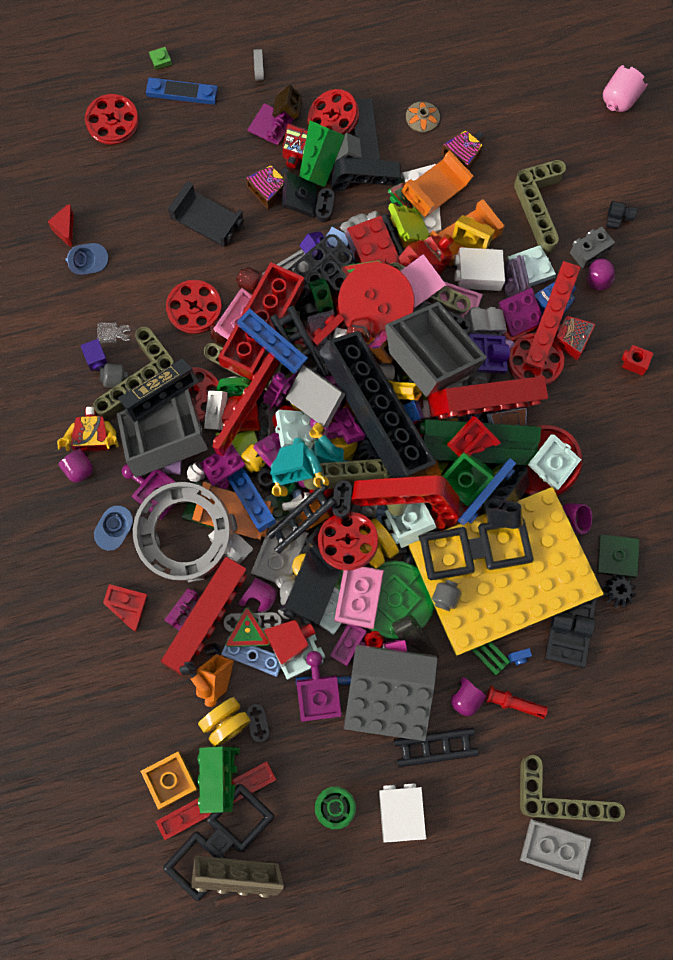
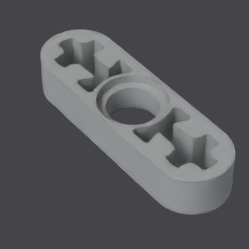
M242 613L229 614L225 617L224 627L228 632L232 633L234 628H231L227 623L231 622L232 618H235V621L238 622ZM252 613L258 619L260 627L262 626L260 617H264V621H270L271 617H274L278 621L274 626L282 623L277 613ZM264 623L265 628H262V630L265 632V629L271 628L270 624Z

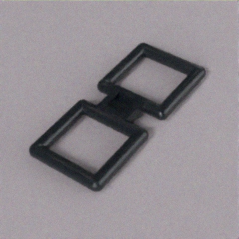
M523 518V525L519 527L525 556L499 561L493 560L487 531L505 527L482 523L478 526L480 538L468 539L465 527L421 534L420 543L428 579L432 581L472 574L475 572L473 560L485 558L488 570L532 563L534 557L525 519ZM460 536L466 566L435 572L428 541Z
M238 784L235 787L234 800L241 794L264 816L246 838L241 842L217 820L223 812L211 813L207 818V822L215 829L211 836L206 839L200 832H194L163 866V870L196 901H200L208 891L200 892L192 888V885L174 869V866L197 842L212 857L226 858L223 854L231 845L242 853L274 819V814L242 784Z

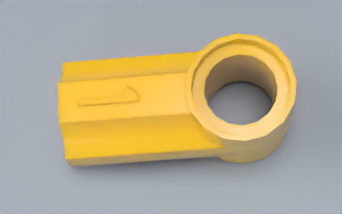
M389 381L399 400L418 401L422 395V391L415 383Z

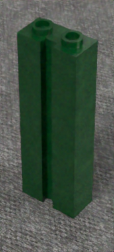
M422 419V423L419 424V434L434 460L456 461L459 458L447 444L465 426L466 421ZM483 423L501 443L497 446L493 445L485 448L482 452L473 453L471 456L479 459L482 463L505 464L511 458L516 463L515 465H528L539 451L538 442L540 443L541 427Z

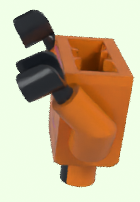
M217 643L205 646V653L208 656H214L199 667L197 673L195 672L196 665L194 662H184L185 666H180L179 668L182 675L190 674V680L196 686V695L205 699L204 704L208 707L216 706L217 699L227 691L234 660L219 654L220 646Z

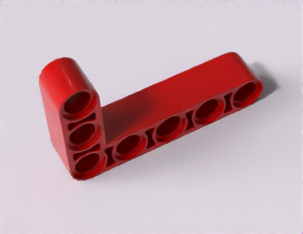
M419 476L355 481L351 502L358 506L430 503L442 518L452 520L458 517L460 498L444 477Z

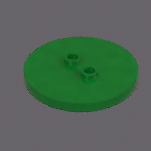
M387 561L377 568L384 570L374 629L369 630L378 631L386 639H404L417 634L425 627L432 616L434 604L417 567L403 561Z

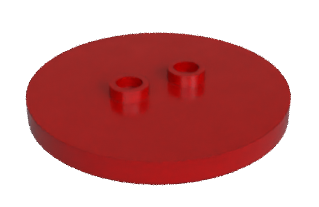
M368 263L353 270L341 285L338 296L339 312L344 318L343 321L352 332L357 331V329H359V332L362 331L361 335L363 338L364 329L352 327V325L366 327L370 333V340L377 332L385 330V326L388 323L413 313L415 306L414 291L408 278L397 268L385 263Z

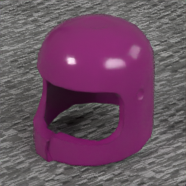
M598 259L592 262L587 273L586 280L588 285L595 290H606L611 287L615 278L614 265L607 259Z
M81 448L71 452L58 463L67 478L73 483H80L86 480L93 472V465Z
M566 503L562 506L566 516H569L571 519L569 522H571L573 531L577 534H586L592 526V511L590 507L578 503Z
M255 577L238 604L245 606L247 600L252 598L259 602L257 611L266 612L276 600V590L271 585Z
M462 677L459 681L462 687L456 694L451 696L450 702L452 707L461 715L472 716L477 712L487 696L468 679Z

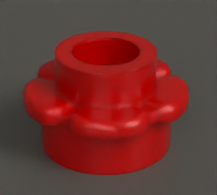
M378 631L367 633L364 637L365 645L380 648L384 637Z

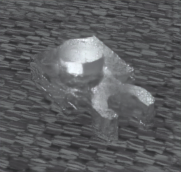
M98 323L97 339L100 343H117V338L128 341L130 336L124 335L123 332L130 331V326L122 325L117 328V323Z

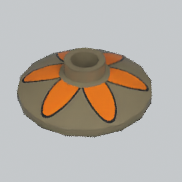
M428 102L414 103L406 112L408 126L417 132H430L438 126L440 121L438 109Z

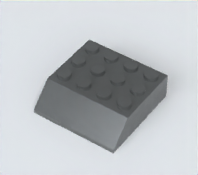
M439 302L392 321L385 326L389 353L426 397L477 372L487 359L484 353Z
M189 389L136 422H133L125 410L117 413L126 463L135 478L208 450L199 415Z
M356 644L344 729L425 741L435 686L437 656Z

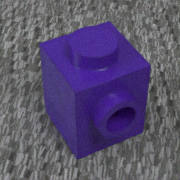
M321 231L308 233L299 246L306 254L325 237ZM316 249L313 253L314 258L321 260L323 252Z
M98 339L80 345L91 372L94 370L100 371L101 367L108 363Z

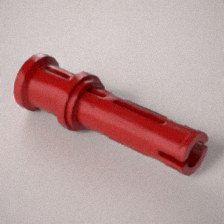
M490 685L487 691L486 703L492 702L501 705V708H513L545 719L548 707L513 696L510 691L503 692L494 689L492 685Z

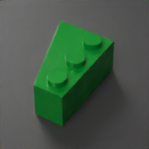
M309 121L299 176L325 187L345 135Z
M199 748L198 764L200 765V775L198 776V785L200 787V796L198 798L200 813L232 812L235 785H232L233 773H237V766H234L235 754H239L240 748Z

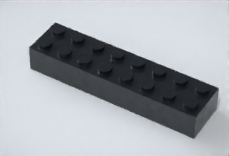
M359 330L328 340L319 353L340 390L345 393L344 397L391 478L418 477L425 474L436 462Z

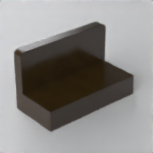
M291 84L275 97L272 113L274 118L283 111L288 113L294 120L299 116L302 95Z

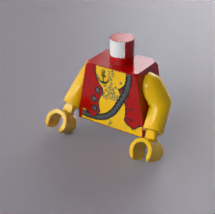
M86 407L85 417H76L75 423L71 424L64 437L57 441L58 450L66 447V451L70 450V444L73 451L81 448L83 452L111 450L110 446L113 444L119 447L117 432L110 422L105 421L103 416H97L94 407Z

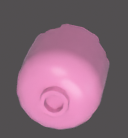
M624 65L620 66L603 91V99L607 107L617 112L629 110L648 86L643 81L644 75L633 67L626 69Z

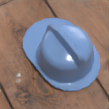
M89 243L73 247L65 259L73 273L83 275L96 273L105 268L108 262V254L102 245Z
M112 506L102 515L94 531V539L101 549L107 551L115 550L123 543L133 523L132 515L127 508Z

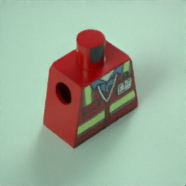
M288 124L286 128L283 157L288 159L286 166L295 169L297 163H302L308 130Z

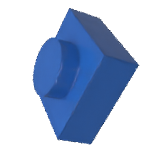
M530 648L511 653L507 657L510 664L515 662L517 666L527 663V659L532 655Z

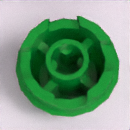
M329 787L323 790L315 802V814L318 821L330 829H341L348 826L356 813V803L353 796L341 787Z

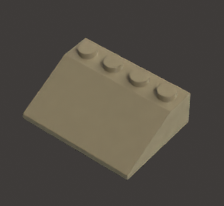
M195 856L192 888H195L197 891L217 890L221 894L238 892L242 896L259 894L260 897L270 898L271 896H277L283 890V880L279 864Z

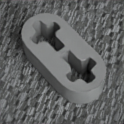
M254 49L255 81L264 80L262 49Z

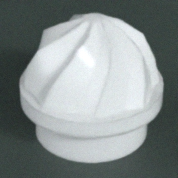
M195 462L188 467L187 475L190 481L199 482L205 478V472L199 463Z

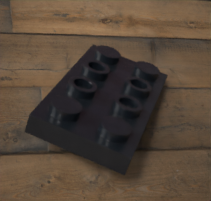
M597 598L552 616L545 660L585 668L589 641L594 631L595 619L593 617Z

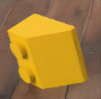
M462 215L455 223L452 238L454 243L465 248L488 249L495 230L489 225L481 224L471 217Z

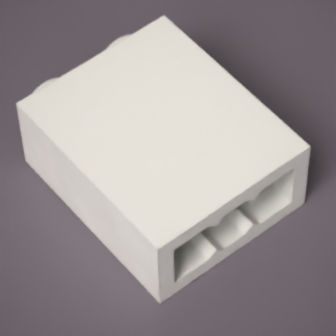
M460 247L458 254L454 255V266L457 267L454 279L457 281L458 286L465 289L501 291L505 282L503 250Z
M404 784V789H396L395 785L383 786V790L379 791L383 842L426 839L421 787L416 788V784Z

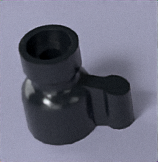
M611 201L606 227L617 229L622 218L633 222L637 207L630 206L627 208L622 202Z

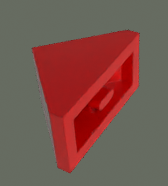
M66 205L48 223L51 230L68 246H73L74 213L71 205Z

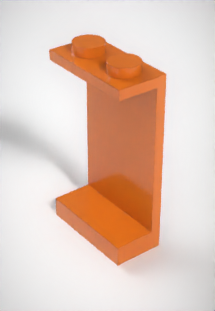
M449 150L442 161L414 181L412 179L408 180L401 192L424 217H427L465 188L473 178V175Z
M484 199L477 203L476 210L466 215V217H471L475 221L489 225L494 229L495 233L492 239L494 240L502 235L504 224ZM455 223L439 233H436L434 230L431 231L430 236L439 235L443 238L448 234L452 237ZM454 242L449 246L453 253V257L448 263L450 267L454 265V255L458 254L459 248H465Z
M203 482L202 487L216 494L223 501L229 513L234 514L237 531L233 533L261 540L262 536H266L268 528L261 533L258 531L235 492ZM200 491V496L208 499L213 505L215 504V501L212 498H207L206 496L202 495ZM264 501L272 514L274 507H271V501ZM196 504L192 520L214 527L209 513L202 506Z

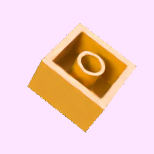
M179 751L141 771L158 810H162L199 790Z

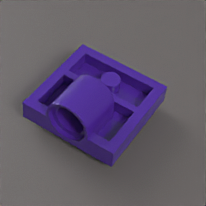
M468 335L487 357L477 372L505 374L507 372V361L510 356V347L506 344L505 336Z

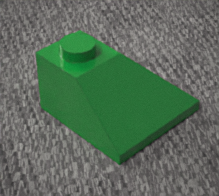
M463 452L442 477L449 482L459 496L460 501L469 506L492 481L494 474L479 459Z

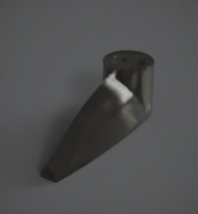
M408 614L392 623L393 630L398 638H403L409 645L423 654L439 658L435 647L412 614Z

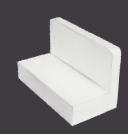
M214 530L208 535L211 542L214 539ZM233 533L227 557L240 564L253 551V548L241 536Z

